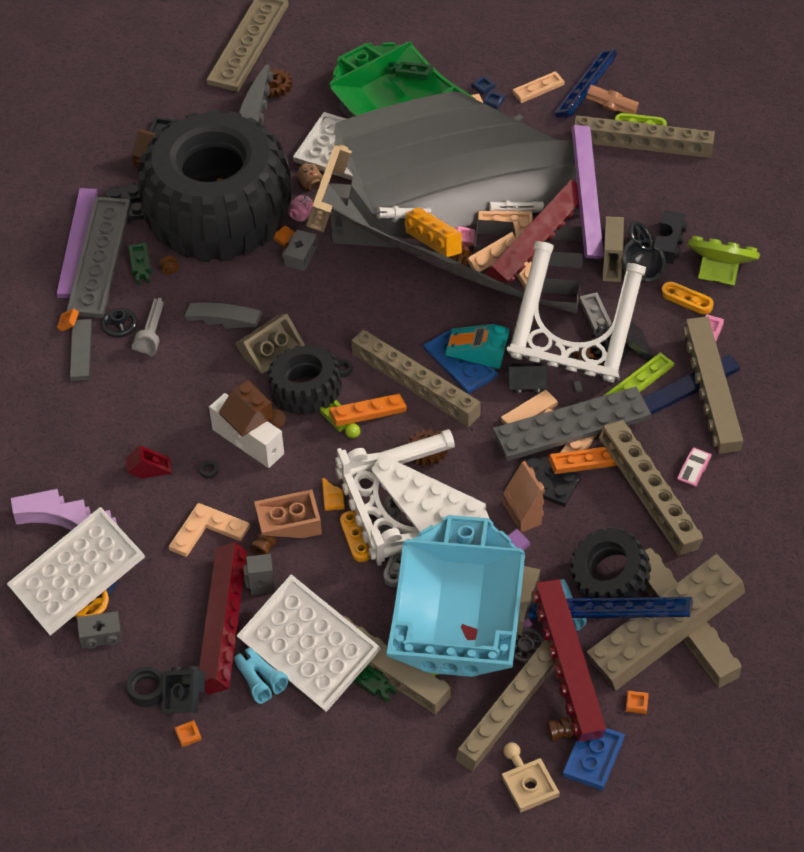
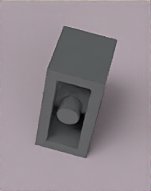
M296 230L294 236L290 237L287 249L283 250L282 259H284V265L305 271L318 247L317 234Z
M271 554L248 556L247 565H243L246 589L250 588L251 595L275 593Z
M118 611L77 617L79 639L82 648L91 649L99 645H115L118 642H122Z

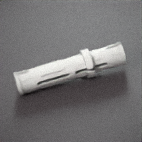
M506 200L505 202L489 203V211H532V213H536L544 209L543 202H510V200Z
M393 206L392 208L378 207L376 213H379L377 214L378 219H406L405 212L412 211L414 208H399L398 206ZM422 208L426 212H431L430 208Z

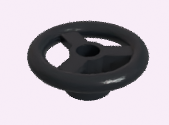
M639 221L630 223L627 242L636 239L641 241V245L647 244L648 248H653L654 242L648 228Z
M116 308L104 315L101 320V327L110 336L123 337L135 330L138 319L131 310ZM131 317L132 324L128 329H125V321ZM107 324L118 327L120 332L110 330Z

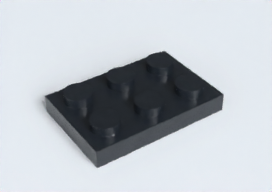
M527 455L525 459L526 464L529 468L532 467L535 472V478L544 486L543 499L566 507L581 479V474L575 472L555 474L550 463Z

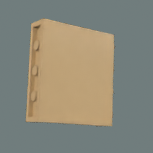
M334 145L310 212L307 227L324 232L332 205L322 202L332 172L342 175L345 173L352 153L346 146Z

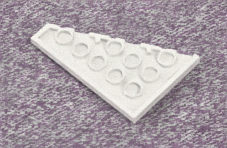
M382 454L372 468L374 477L388 491L399 509L406 514L407 519L417 528L418 533L430 525L435 526L442 522V518L447 515L480 517L486 508L485 503Z

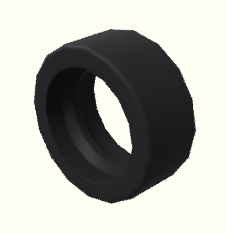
M144 666L134 670L126 681L129 700L134 705L145 708L159 704L162 701L163 674L154 667ZM143 679H154L159 685L157 690L149 695H140L135 693L134 690L136 683Z

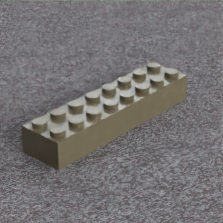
M715 554L588 650L587 654L591 664L615 691L743 595L745 593L743 580Z

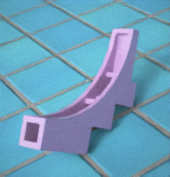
M58 489L11 498L16 524L49 523L73 530L91 515L89 506L85 507L84 499L64 503V498L59 496ZM110 510L105 511L109 515V517L117 524L116 518L111 517Z

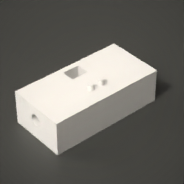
M224 393L209 406L212 429L270 468L284 455L282 431L267 421L242 437L219 415V410L229 396Z

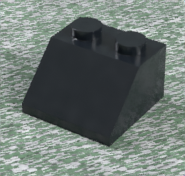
M545 362L507 364L509 390H513V393H523L524 389H532V392H543V389H547V365Z

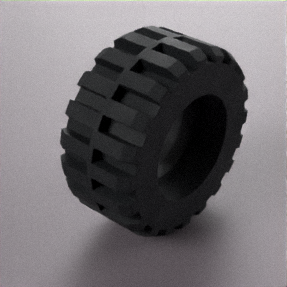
M305 344V346L297 345L295 348H288L284 353H279L268 368L267 377L272 399L279 408H283L288 413L293 412L296 415L304 413V415H310L311 412L318 413L321 407L328 408L330 403L333 404L340 395L342 380L338 361L330 351L325 348L322 349L320 346L315 345L313 347L310 344ZM302 377H316L308 382H294Z
M608 527L607 530L603 528L597 529V533L592 534L591 532L586 535L588 538L585 540L581 539L578 543V549L575 548L572 552L574 558L570 559V575L575 586L586 600H589L595 606L599 604L601 608L607 609L608 605H610L614 609L619 608L620 604H623V606L630 604L629 601L631 599L636 600L639 597L638 593L640 591L644 592L646 589L645 582L648 583L651 577L648 573L651 572L650 559L639 540L632 533H627L626 530L618 528L616 531L614 527ZM612 555L627 557L624 570L616 578L608 581L594 579L595 570L603 559Z

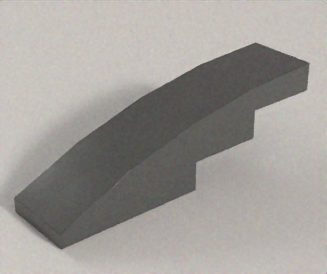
M190 303L184 317L187 321L203 320L207 325L222 324L224 328L231 329L256 327L262 312L252 308L223 303Z

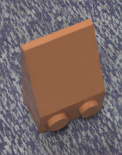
M312 489L254 501L262 535L307 538L322 534L321 520Z

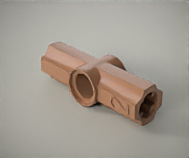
M594 85L590 86L586 96V100L600 104L603 108L613 112L636 114L639 102L623 97L622 94L616 91H607Z

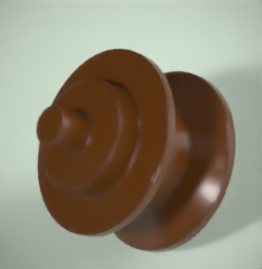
M174 256L164 257L159 263L165 275L174 274L179 269V264Z
M279 409L272 410L273 418L268 420V422L276 428L282 427L286 421L284 412Z

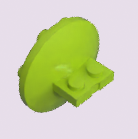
M692 236L687 241L688 247L703 256L699 279L735 285L739 264L759 260L760 257L757 248L746 246V249H742L736 243L728 242L727 245H723L720 240L710 238L709 242L698 236Z

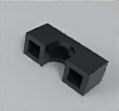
M664 210L660 223V235L667 237L657 236L654 247L663 251L666 263L674 264L675 258H679L680 247L678 246L683 244L684 235L682 232H686L688 222L685 221V214Z

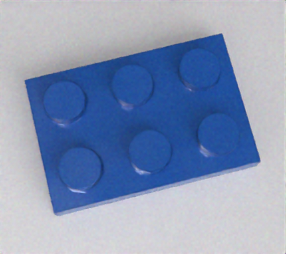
M606 728L607 730L600 739L583 742L576 740L563 771V777L603 791L625 739V734Z

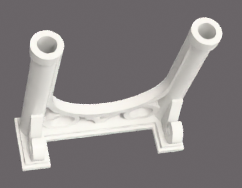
M535 241V252L512 343L507 348L508 353L511 354V358L523 360V357H529V361L540 363V360L547 361L549 366L558 367L563 365L566 366V370L577 372V369L584 370V374L595 377L596 374H600L604 381L614 383L615 380L620 378L618 370L641 278L645 274L646 267L633 263L627 264L615 318L605 334L589 342H570L552 334L540 319L538 305L554 245ZM535 316V319L540 329L534 330L530 333L533 318ZM544 333L548 337L549 342L545 347L535 346L532 342L533 337ZM611 335L608 351L606 352L600 343ZM552 340L556 342L555 346L560 348L561 356L545 352L551 348ZM597 346L602 351V357L599 360L587 358V349ZM583 348L582 357L585 361L568 358L572 352ZM605 361L604 366L598 365Z
M449 429L441 431V434L380 453L367 454L365 449L357 448L347 454L346 450L337 449V457L335 458L337 477L342 479L344 483L342 484L344 494L349 495L350 500L348 501L351 511L356 512V523L358 527H362L363 540L365 544H369L370 557L372 560L375 559L378 566L382 565L386 557L402 553L403 541L413 539L419 533L416 527L406 526L397 522L384 510L378 495L380 481L371 473L373 466L381 454L403 464L455 447V443ZM364 478L369 479L373 482V486L369 489H363L359 481ZM361 496H370V501L364 505ZM486 509L480 518H489ZM369 514L375 515L378 518L374 522V526L371 522ZM381 525L392 527V529L386 530L382 534L378 530Z

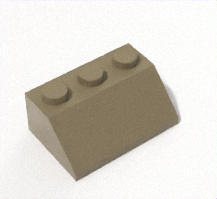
M288 314L277 315L235 343L242 357L260 374L268 370L273 359H276L279 353H284L286 349L295 348L297 345L305 346Z

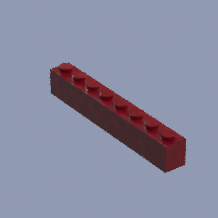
M573 179L564 186L484 274L508 286L516 278L514 274L517 273L519 275L526 267L524 263L526 261L530 263L533 259L535 241L544 242L546 239L550 241L556 234L554 230L557 229L559 231L566 223L564 219L567 218L569 220L575 213L573 209L575 207L577 209L580 208L578 187Z
M236 542L218 547L215 552L199 670L205 671L204 691L207 694L227 690L230 686L244 579L243 565L246 564L247 551Z
M557 579L538 582L531 592V598L533 603H536L538 609V621L542 622L543 638L548 642V654L554 662V674L560 681L559 690L561 696L566 701L565 710L567 716H570L572 721V733L576 735L578 742L600 739L607 729L561 581Z

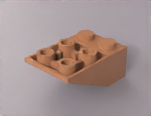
M525 461L521 463L503 493V505L521 533L542 525V516H544V486L541 482L537 481L532 467L529 468Z

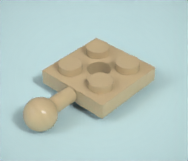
M513 742L505 745L503 753L506 758L513 761L516 768L503 773L502 780L520 813L559 797L560 792L541 758L524 765L519 756L520 747ZM527 782H534L536 787L528 789L525 787V784Z

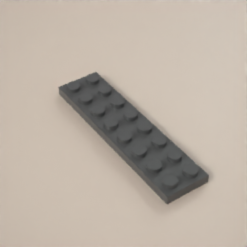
M95 197L67 311L74 308L79 312L78 316L104 317L131 206L130 199Z
M636 386L494 427L493 433L506 460L509 461L599 435L603 426L621 420L627 426L650 420L651 413Z

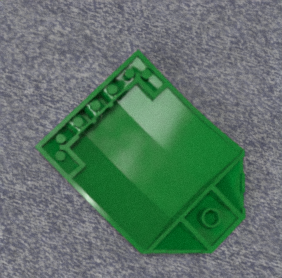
M395 42L382 43V46H372V43H365L338 57V64L333 72V80L330 82L332 91L354 116L402 102L447 92H462L474 98L451 83L434 68L428 80L422 81L396 77L395 74H386L385 67H389V62H396L397 64L410 62L430 65L413 46L412 42H406L402 45H396Z

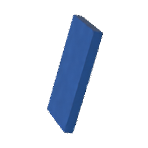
M450 329L424 344L423 349L467 394H470L497 378L498 373L490 366L446 356L452 331Z

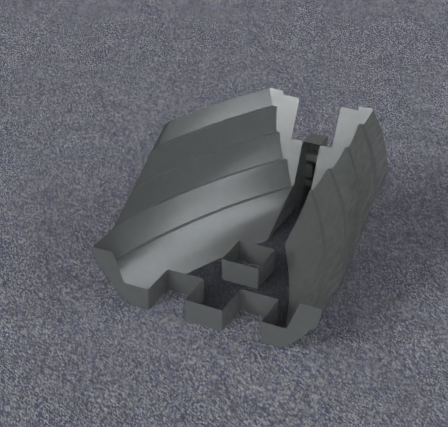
M447 92L418 98L336 122L334 145H343L352 151L347 168L352 173L353 179L351 185H330L328 182L322 202L332 205L330 216L331 228L333 229V243L399 248L462 278L523 299L524 292L516 290L442 254L392 235H410L406 233V219H378L377 214L379 213H376L377 208H392L393 206H398L399 208H430L431 212L428 213L454 227V229L457 226L466 227L477 224L474 242V253H477L485 248L476 246L478 234L506 236L511 232L513 233L514 222L478 220V211H489L490 202H505L506 200H510V202H543L545 208L571 179L577 183L573 141L556 140L462 92ZM575 207L573 215H580V208L577 209ZM562 226L559 231L557 229L554 230L556 234L551 238L555 240L583 241L582 227ZM584 247L583 254L552 252L548 266L582 268ZM545 278L543 293L577 295V303L548 301L540 298L539 304L576 313L579 304L580 281Z

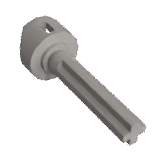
M154 298L145 329L135 334L132 344L133 350L146 353L151 357L156 354L159 345V337L155 334L164 305V302L161 301L162 298H158V300Z

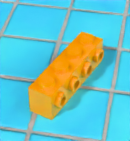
M414 208L412 211L405 212L406 233L446 257L462 253L461 232L422 208Z

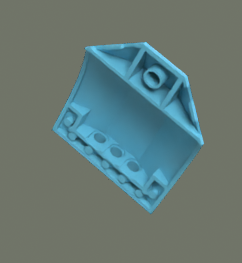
M447 515L437 525H430L420 531L419 535L415 538L403 541L398 588L387 656L424 672L474 677L480 674L512 668L525 552L521 548H517L502 530L499 531L494 527L493 522L489 518ZM462 624L478 629L476 640L466 639L461 629Z

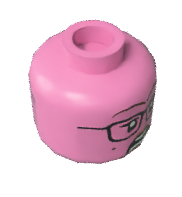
M297 196L290 202L289 216L300 222L306 220L310 216L313 201L307 196Z

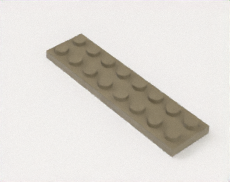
M288 0L253 1L208 76L207 85L236 92L240 90L289 6Z

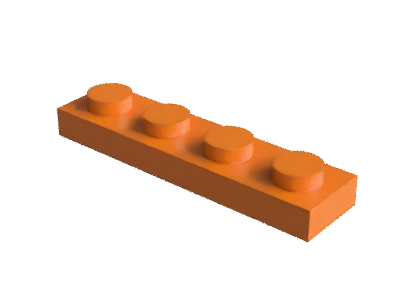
M395 394L332 407L329 409V415L337 427L406 412L407 406L401 395Z
M605 447L550 454L548 458L555 474L617 466Z

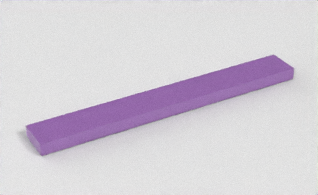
M573 125L571 129L585 258L602 259L604 253L591 130L589 126Z
M79 189L57 289V298H70L94 200L98 194L97 189Z

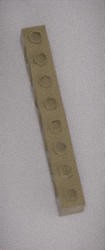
M576 116L574 125L590 127L591 140L596 145L712 158L715 131Z
M364 329L351 340L352 354L467 427L480 416V401Z
M623 420L603 426L599 436L600 441L676 554L681 556L698 550L703 541L701 531L694 525L691 517L682 507L681 502L675 497L670 486L666 484L661 473L653 465L651 458L645 453L640 442L632 434L631 429L627 427Z

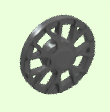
M524 627V637L519 638L516 635L518 644L515 645V649H518L519 653H514L513 658L521 663H527L530 657H532L530 653L537 651L538 648H534L535 643L542 644L544 642L543 637L537 631ZM530 633L536 636L534 640L528 637ZM527 654L528 659L521 658V655Z

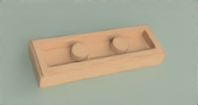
M555 71L513 89L512 94L520 103H523L563 86L565 81Z
M544 390L503 415L501 422L508 424L543 414L547 408L553 409L556 407L558 401L547 390Z

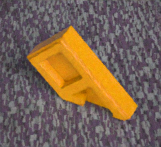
M323 478L325 511L345 509L343 490L333 486L327 479Z

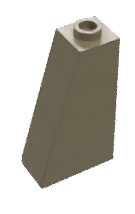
M606 216L603 281L621 282L624 217Z
M524 566L517 635H522L533 604L531 592L534 590L536 583L540 581V569Z

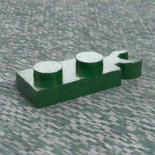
M389 62V67H385L386 74L389 75L395 74L396 77L422 81L428 80L433 72V65Z
M147 244L128 245L133 276H136V283L140 285L141 279H146L147 284L150 283L149 274H151Z
M369 665L353 681L374 697L378 693L381 694V698L385 702L390 701V697L386 693L397 694L396 687L388 684V679Z

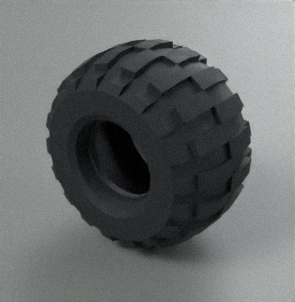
M208 110V113L198 114L195 112L188 114L186 118L180 121L175 119L167 124V128L163 129V131H158L147 146L146 154L142 153L139 163L137 186L144 218L150 230L154 232L156 238L163 245L166 244L170 249L184 257L190 258L195 256L199 261L210 262L211 259H221L222 262L233 260L234 256L240 254L245 257L254 253L258 245L263 247L275 236L278 228L283 226L287 218L292 187L290 168L285 152L276 136L271 134L265 126L251 117L247 119L242 117L241 113L233 111L220 113V110Z

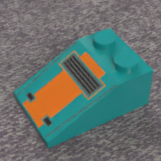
M494 324L454 328L451 331L445 355L500 369L510 328Z

